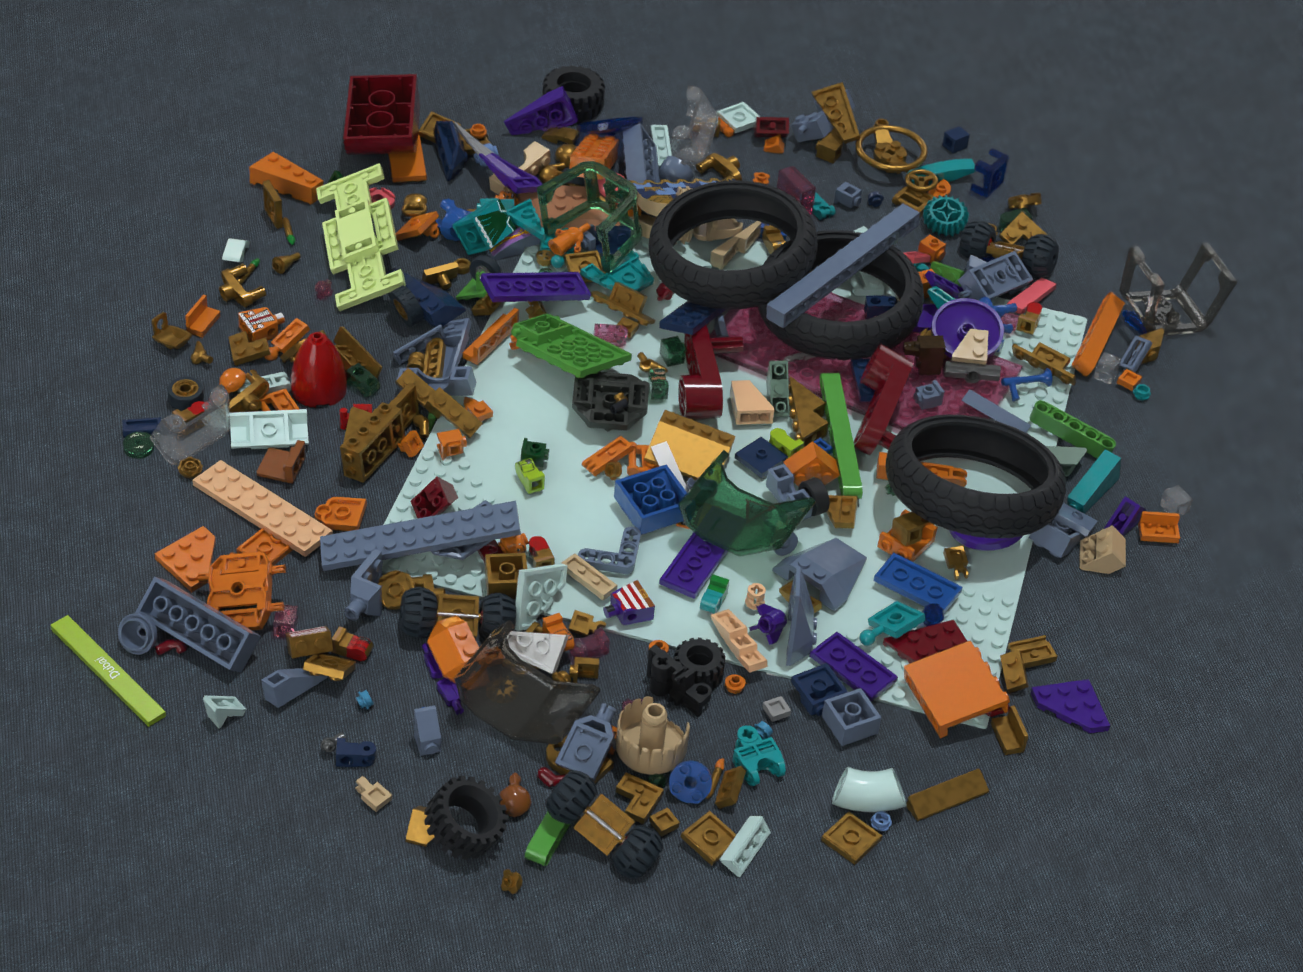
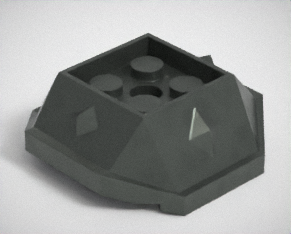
M608 372L590 374L585 378L575 377L572 408L589 428H601L607 432L612 429L627 431L647 414L649 382L642 381L631 374ZM623 392L628 400L627 407L616 414L611 413L610 406L617 402L614 395Z

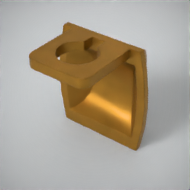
M165 312L152 319L154 333L152 338L169 349L183 347L192 337V334L188 331L168 325ZM160 319L163 320L161 330L157 327V323Z

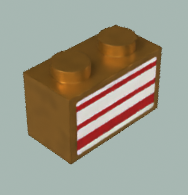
M327 626L286 633L288 653L292 658L333 651L331 632Z

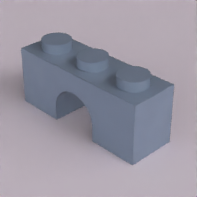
M782 464L770 468L767 473L766 487L793 522L796 523L811 518L814 501L805 489L795 490L793 483L794 475L787 466Z

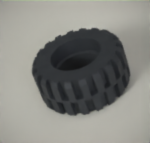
M569 65L568 67L561 66L559 69H553L544 78L542 96L563 86L570 98L578 122L590 120L591 117L594 118L601 112L604 106L605 83L597 72L589 68H583V66Z

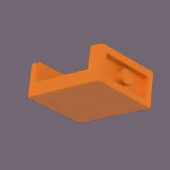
M905 509L901 515L909 513V511ZM933 524L925 526L922 530L921 541L909 546L903 545L893 537L891 529L888 533H880L877 547L891 555L896 553L914 562L935 541L938 527Z

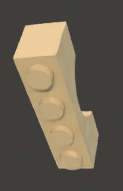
M534 141L524 149L525 163L518 168L534 176L537 175L540 170L551 162L550 150ZM495 174L489 177L491 191L498 195L501 191L514 193L505 187Z

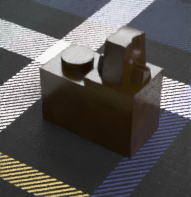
M918 336L917 341L904 342V354L916 356L914 358V366L918 369L919 375L941 374L946 349L943 336Z

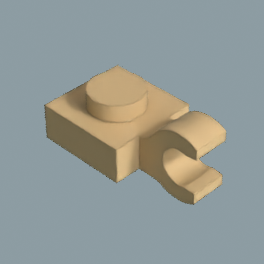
M363 776L356 780L358 786L355 789L361 794V799L375 812L392 800V794L378 782L372 785Z

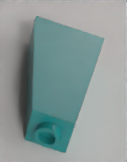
M1105 449L1068 495L1067 505L1085 514L1120 478L1121 458Z

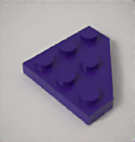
M1089 679L1031 688L1030 693L1037 708L1043 711L1047 709L1055 713L1057 718L1069 724L1073 722L1083 727L1082 730L1089 734L1109 731L1110 724Z

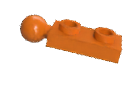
M298 318L293 320L271 341L273 347H269L271 355L264 356V358L268 361L276 360L279 351L284 354L310 331L309 326Z

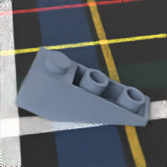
M303 668L276 670L263 678L261 682L265 700L279 708L328 677L326 675H311L309 671H305Z

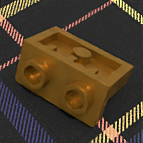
M487 293L484 298L476 302L471 311L474 316L491 315L502 302H492Z

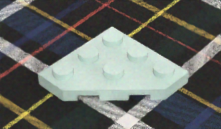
M555 564L519 570L515 603V630H527L533 622H537L536 619L541 612L545 613L554 601L552 597L566 585L568 565Z

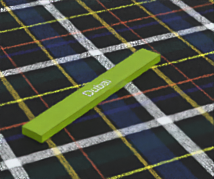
M68 615L50 625L51 630L148 727L166 717V712Z

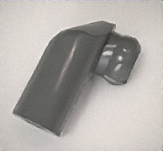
M340 732L333 737L324 738L320 743L321 749L327 753L332 752L337 747V738H346L345 735Z

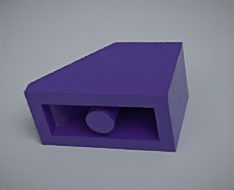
M1125 496L1104 528L1106 529L1113 525L1124 536L1138 524L1142 511H1146V509Z

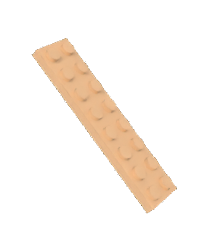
M222 460L193 479V486L260 529L264 528L265 532L270 535L273 534V537L280 539L282 543L289 545L304 557L321 545V536L333 534V530Z

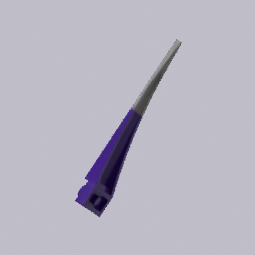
M454 123L461 136L505 187L516 194L543 192L544 185L536 176L521 170L499 157L477 141L458 123Z

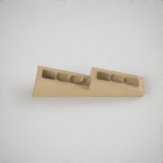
M756 221L712 250L710 257L711 265L722 270L738 251L745 253L760 236L762 222Z

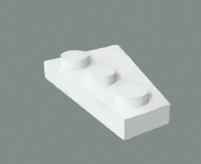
M506 631L500 651L553 674L557 670L569 635Z

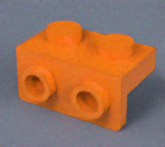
M1142 511L1138 523L1140 540L1179 543L1178 522L1180 515L1177 513Z

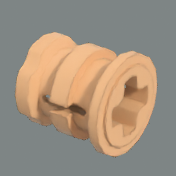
M753 583L748 587L745 604L752 610H757L756 606L765 604L766 589L762 584Z

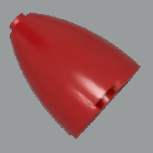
M320 332L312 333L304 340L295 356L291 373L293 397L296 401L308 407L316 408V405L325 404L332 406L341 401L347 392L346 373L341 356L332 341Z

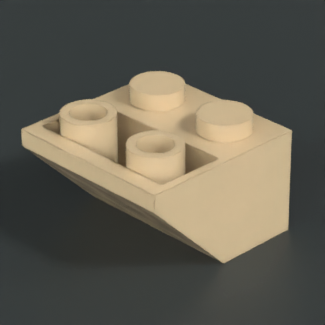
M1113 525L1080 540L1081 570L1110 574L1126 567V539Z

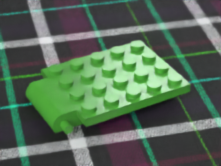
M549 313L514 323L511 334L517 338V347L535 355L537 358L547 361L551 365L561 368L565 372L573 374L577 378H585L587 375L597 374L601 370H609L613 366L624 365L625 362L632 359L631 353L561 320L559 316H553Z

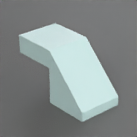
M229 238L222 260L243 262L245 248H249L250 241Z

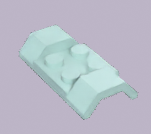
M307 409L230 413L231 449L289 448V446H295L297 440L305 441V445H309Z

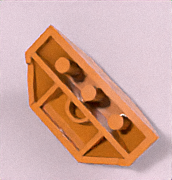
M458 616L437 621L427 640V644L443 677L465 687L464 689L468 691L486 686V683H489L484 657L467 622Z

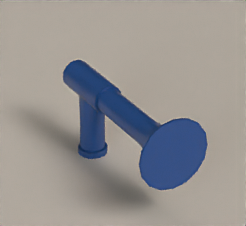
M1046 368L1044 373L1039 375L1002 378L1001 384L1002 386H1009L1012 401H1018L1020 397L1016 385L1043 382L1046 386L1050 387L1052 384V373L1049 368Z

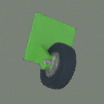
M480 255L476 257L470 264V273L473 278L456 296V299L484 298L487 291L480 280L481 274L501 273L498 263L489 256Z

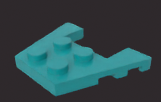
M630 242L619 247L617 250V254L626 260L623 264L607 273H603L593 263L582 268L580 271L581 276L610 290L613 289L615 282H620L640 292L651 286L654 282L653 276L645 264L640 262L639 255L633 251V246Z

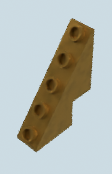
M790 376L789 406H791L790 418L793 419L792 428L793 432H796L795 441L798 439L802 440L805 447L812 441L814 442L819 438L822 439L827 435L828 422L822 418L826 402Z

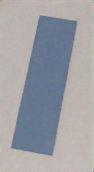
M970 389L961 400L995 421L1010 425L1025 433L1031 427L1029 423Z

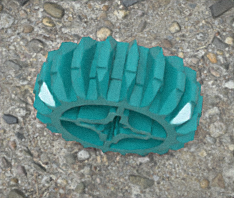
M939 195L937 198L933 197L931 201L929 200L924 207V224L927 225V229H932V233L938 232V236L940 234H944L945 237L947 234L951 236L954 233L959 234L968 224V209L964 202H960L959 198L954 199L953 196L950 198L947 195L944 197Z

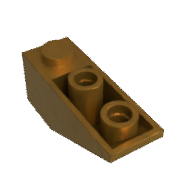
M835 128L816 144V157L833 164L841 156L843 140Z

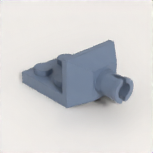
M374 549L351 576V603L344 609V614L352 621H356L362 612L374 616L382 614V586L378 585L379 579L383 576L382 551Z
M601 703L595 717L590 715L575 720L555 764L570 771H581L595 781L611 745L616 750V738L611 726V720L617 710L610 705L607 708V704Z

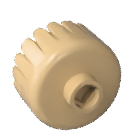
M644 697L642 705L641 699L638 698L633 700L632 705L631 703L627 704L619 715L616 735L617 753L623 763L636 772L648 775L667 773L673 770L685 758L690 724L687 722L684 735L679 726L675 725L672 721H668L666 709L661 704L653 703V697Z

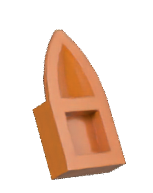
M464 397V408L480 422L493 417L492 409L483 400L479 402L473 398Z

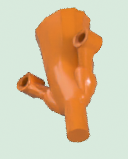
M585 223L579 228L557 229L556 237L548 241V246L555 255L563 256L565 252L576 244L574 253H580L581 243L584 238L583 233L591 227L588 223Z

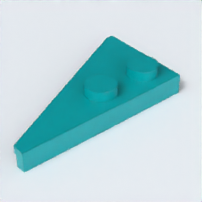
M531 199L506 210L514 224L540 240H546L545 230L541 226V221L535 207L533 208Z

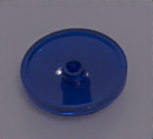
M622 117L577 124V131L585 134L616 137L617 133H621L639 123L643 124V117Z

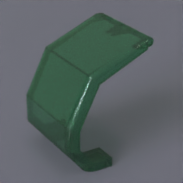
M723 450L679 501L678 507L685 525L702 540L739 557L780 549L815 504V500L813 498H803L773 504L738 488L727 478L722 463L730 454Z

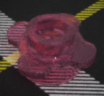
M329 279L316 283L315 291L317 298L322 299L324 296H331L333 294L331 289L332 282Z

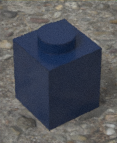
M960 126L944 132L942 145L953 154L968 147L970 134Z

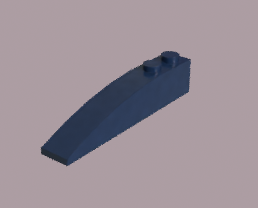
M394 268V269H392L391 271H389L388 273H386V275L389 274V273H392V272H394V271H397V270H399V269ZM403 272L406 287L418 300L424 319L434 328L440 324L443 327L466 311L448 292Z

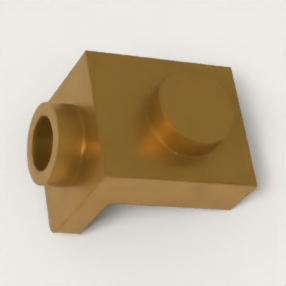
M575 657L574 665H570L569 676L573 678V685H577V677L598 678L599 659Z

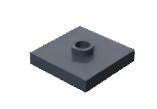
M1063 503L1060 511L1054 518V520L1084 536H1088L1098 522Z

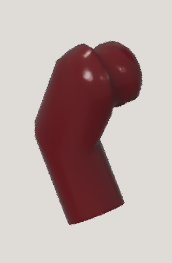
M169 639L155 646L159 656L174 648L179 654L187 650L185 643L179 639Z
M541 767L537 773L539 780L548 787H555L566 775H555L546 767Z

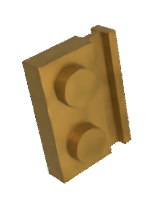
M1045 635L1008 644V650L1011 652L1020 650L1025 668L1052 663L1057 660V655L1051 644L1047 642Z

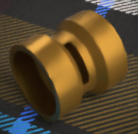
M412 352L409 355L406 368H419L423 372L425 355L421 352Z

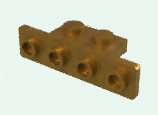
M615 282L610 297L599 291H590L594 301L601 304L605 303L608 305V308L614 311L619 310L623 312L625 317L637 319V322L641 325L647 326L648 324H654L656 321L642 313L648 296L620 282Z
M340 326L334 342L337 344L335 347L341 356L345 370L351 373L363 372L372 382H376L382 366L345 327Z
M1041 342L1038 343L1032 353L1016 344L1012 345L1013 355L1017 359L1028 361L1034 368L1039 367L1043 370L1049 368L1052 376L1060 378L1065 384L1073 386L1076 384L1075 375L1065 370L1071 361L1069 357Z

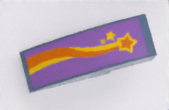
M519 227L493 248L485 251L489 257L498 260L523 254L525 247L540 244V239Z

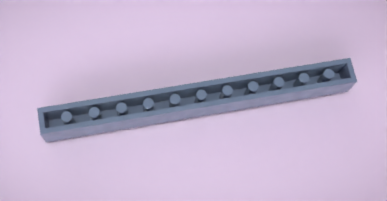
M905 204L895 208L890 214L884 216L876 224H873L871 228L861 233L855 240L850 241L847 246L840 249L820 266H817L804 278L781 293L773 301H770L766 307V319L782 328L786 327L917 228L920 212Z

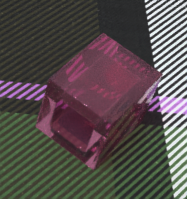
M284 605V611L275 612L273 621L274 636L286 637V633L296 631L298 606Z

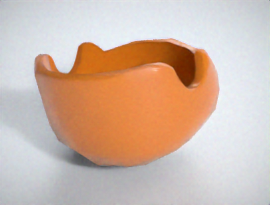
M229 368L224 371L219 378V385L222 391L230 394V392L240 389L245 383L246 374L239 368Z

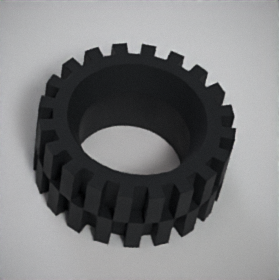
M459 776L457 779L455 777L451 778L431 798L424 812V815H427L424 823L425 825H430L427 833L429 836H435L433 839L435 845L438 843L442 844L441 850L445 853L448 850L452 851V857L457 858L461 854L463 860H468L470 856L472 859H476L480 855L483 856L503 835L507 828L505 823L508 821V815H503L507 810L506 806L500 805V802L503 800L501 796H495L493 794L495 789L492 786L488 789L485 787V781L480 780L477 783L475 782L476 777L472 776L467 780L465 776ZM449 807H461L471 813L478 824V834L471 833L460 827L453 819Z

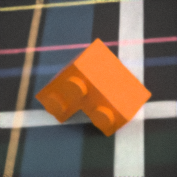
M813 441L783 461L794 475L793 483L798 487L801 482L812 477L820 479L824 485H827L840 476L836 459Z

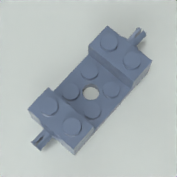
M846 89L851 109H853L855 105L848 89ZM816 100L814 102L818 113L815 112L808 116L800 115L791 124L798 142L824 138L834 128Z
M1013 251L968 270L958 279L964 290L958 294V297L979 300L985 296L992 301L1009 292L1011 295L1022 290L1033 281V278L1017 253Z

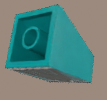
M500 199L484 204L452 224L468 255L493 248L516 230Z

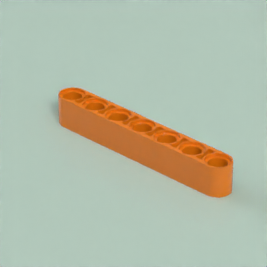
M1109 292L1101 302L1071 365L1085 377L1094 369L1125 304L1123 300L1112 292Z

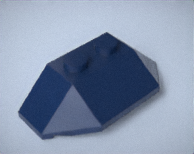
M436 121L433 135L446 180L451 181L463 169L464 163L467 162V153L464 152V142L461 140L453 121Z

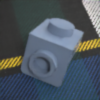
M593 224L590 225L591 228L583 233L584 238L581 248L586 252L595 251L596 238L594 237L595 226Z

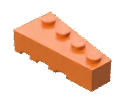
M275 152L268 154L249 167L251 184L256 185L259 183L263 185V181L269 180L274 189L278 190L280 194H291L292 198L309 204L318 201L316 188L323 186V180Z

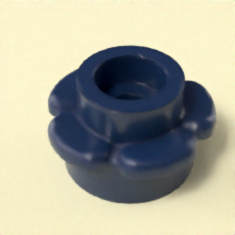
M878 191L871 192L868 195V204L870 206L878 207L884 200L883 195Z

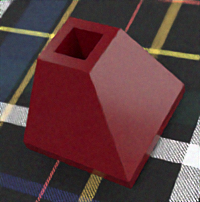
M436 476L410 502L417 518L440 515L458 499L453 484Z

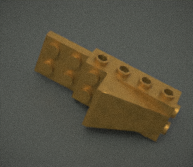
M409 383L389 404L382 402L372 413L355 407L350 409L344 442L340 446L344 476L364 483L398 444L401 443L405 437L404 430L413 421L414 416L419 415L415 384Z

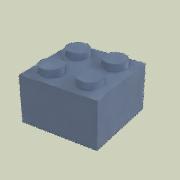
M861 688L824 701L822 717L841 746L878 734L881 716Z

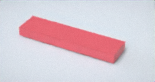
M1041 277L1010 300L1007 305L1016 303V313L1023 314L1026 312L1028 303H1038L1054 291L1057 284Z

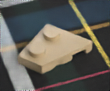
M970 329L952 354L951 361L986 365L988 331Z

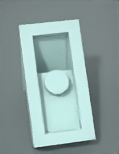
M204 696L203 698L207 715L218 728L222 727L227 716H243L247 710L234 696Z

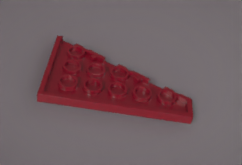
M954 619L906 632L897 639L892 636L883 639L884 647L889 646L898 652L897 655L906 659L909 663L968 642ZM1000 707L985 714L993 717L1003 714L1004 711Z

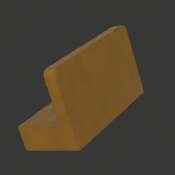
M1010 706L1008 716L992 718L991 726L1005 755L1024 752L1028 740L1027 731L1015 706Z

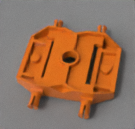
M264 551L221 555L209 567V572L198 573L199 582L208 581L210 594L207 604L219 611L220 608L257 605V608L220 611L250 630L263 629L272 611H284V603H271L272 576L278 573H286L285 564L273 566ZM238 585H243V589L239 593H234V589Z

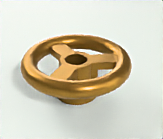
M916 169L907 173L905 183L915 191L926 192L933 190L937 186L938 178L931 171ZM916 174H924L927 176H917ZM910 179L915 180L914 184L911 183ZM933 180V183L928 186V181Z

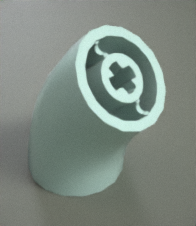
M847 767L837 784L832 799L833 805L861 812L890 811L907 806L901 785L893 768L881 771H861Z

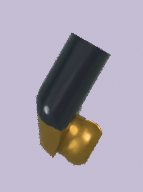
M623 392L614 395L617 402L610 406L611 413L616 414L627 407L628 400Z

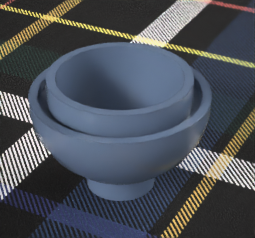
M129 614L119 624V641L129 653L135 655L144 654L151 650L157 641L156 625L145 614Z

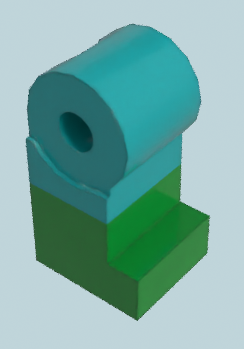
M712 574L708 588L701 599V610L713 614L717 613L728 594L729 579Z

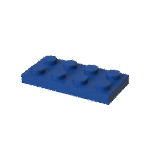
M893 553L874 575L875 582L942 616L957 599L963 588L896 553Z

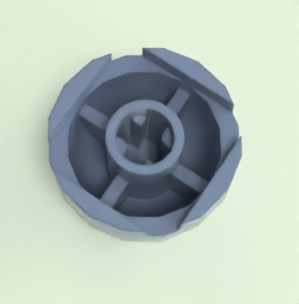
M668 156L662 162L659 169L661 180L665 179L671 182H676L677 179H684L690 182L693 178V172L687 164L684 166L681 164L682 160L674 156Z

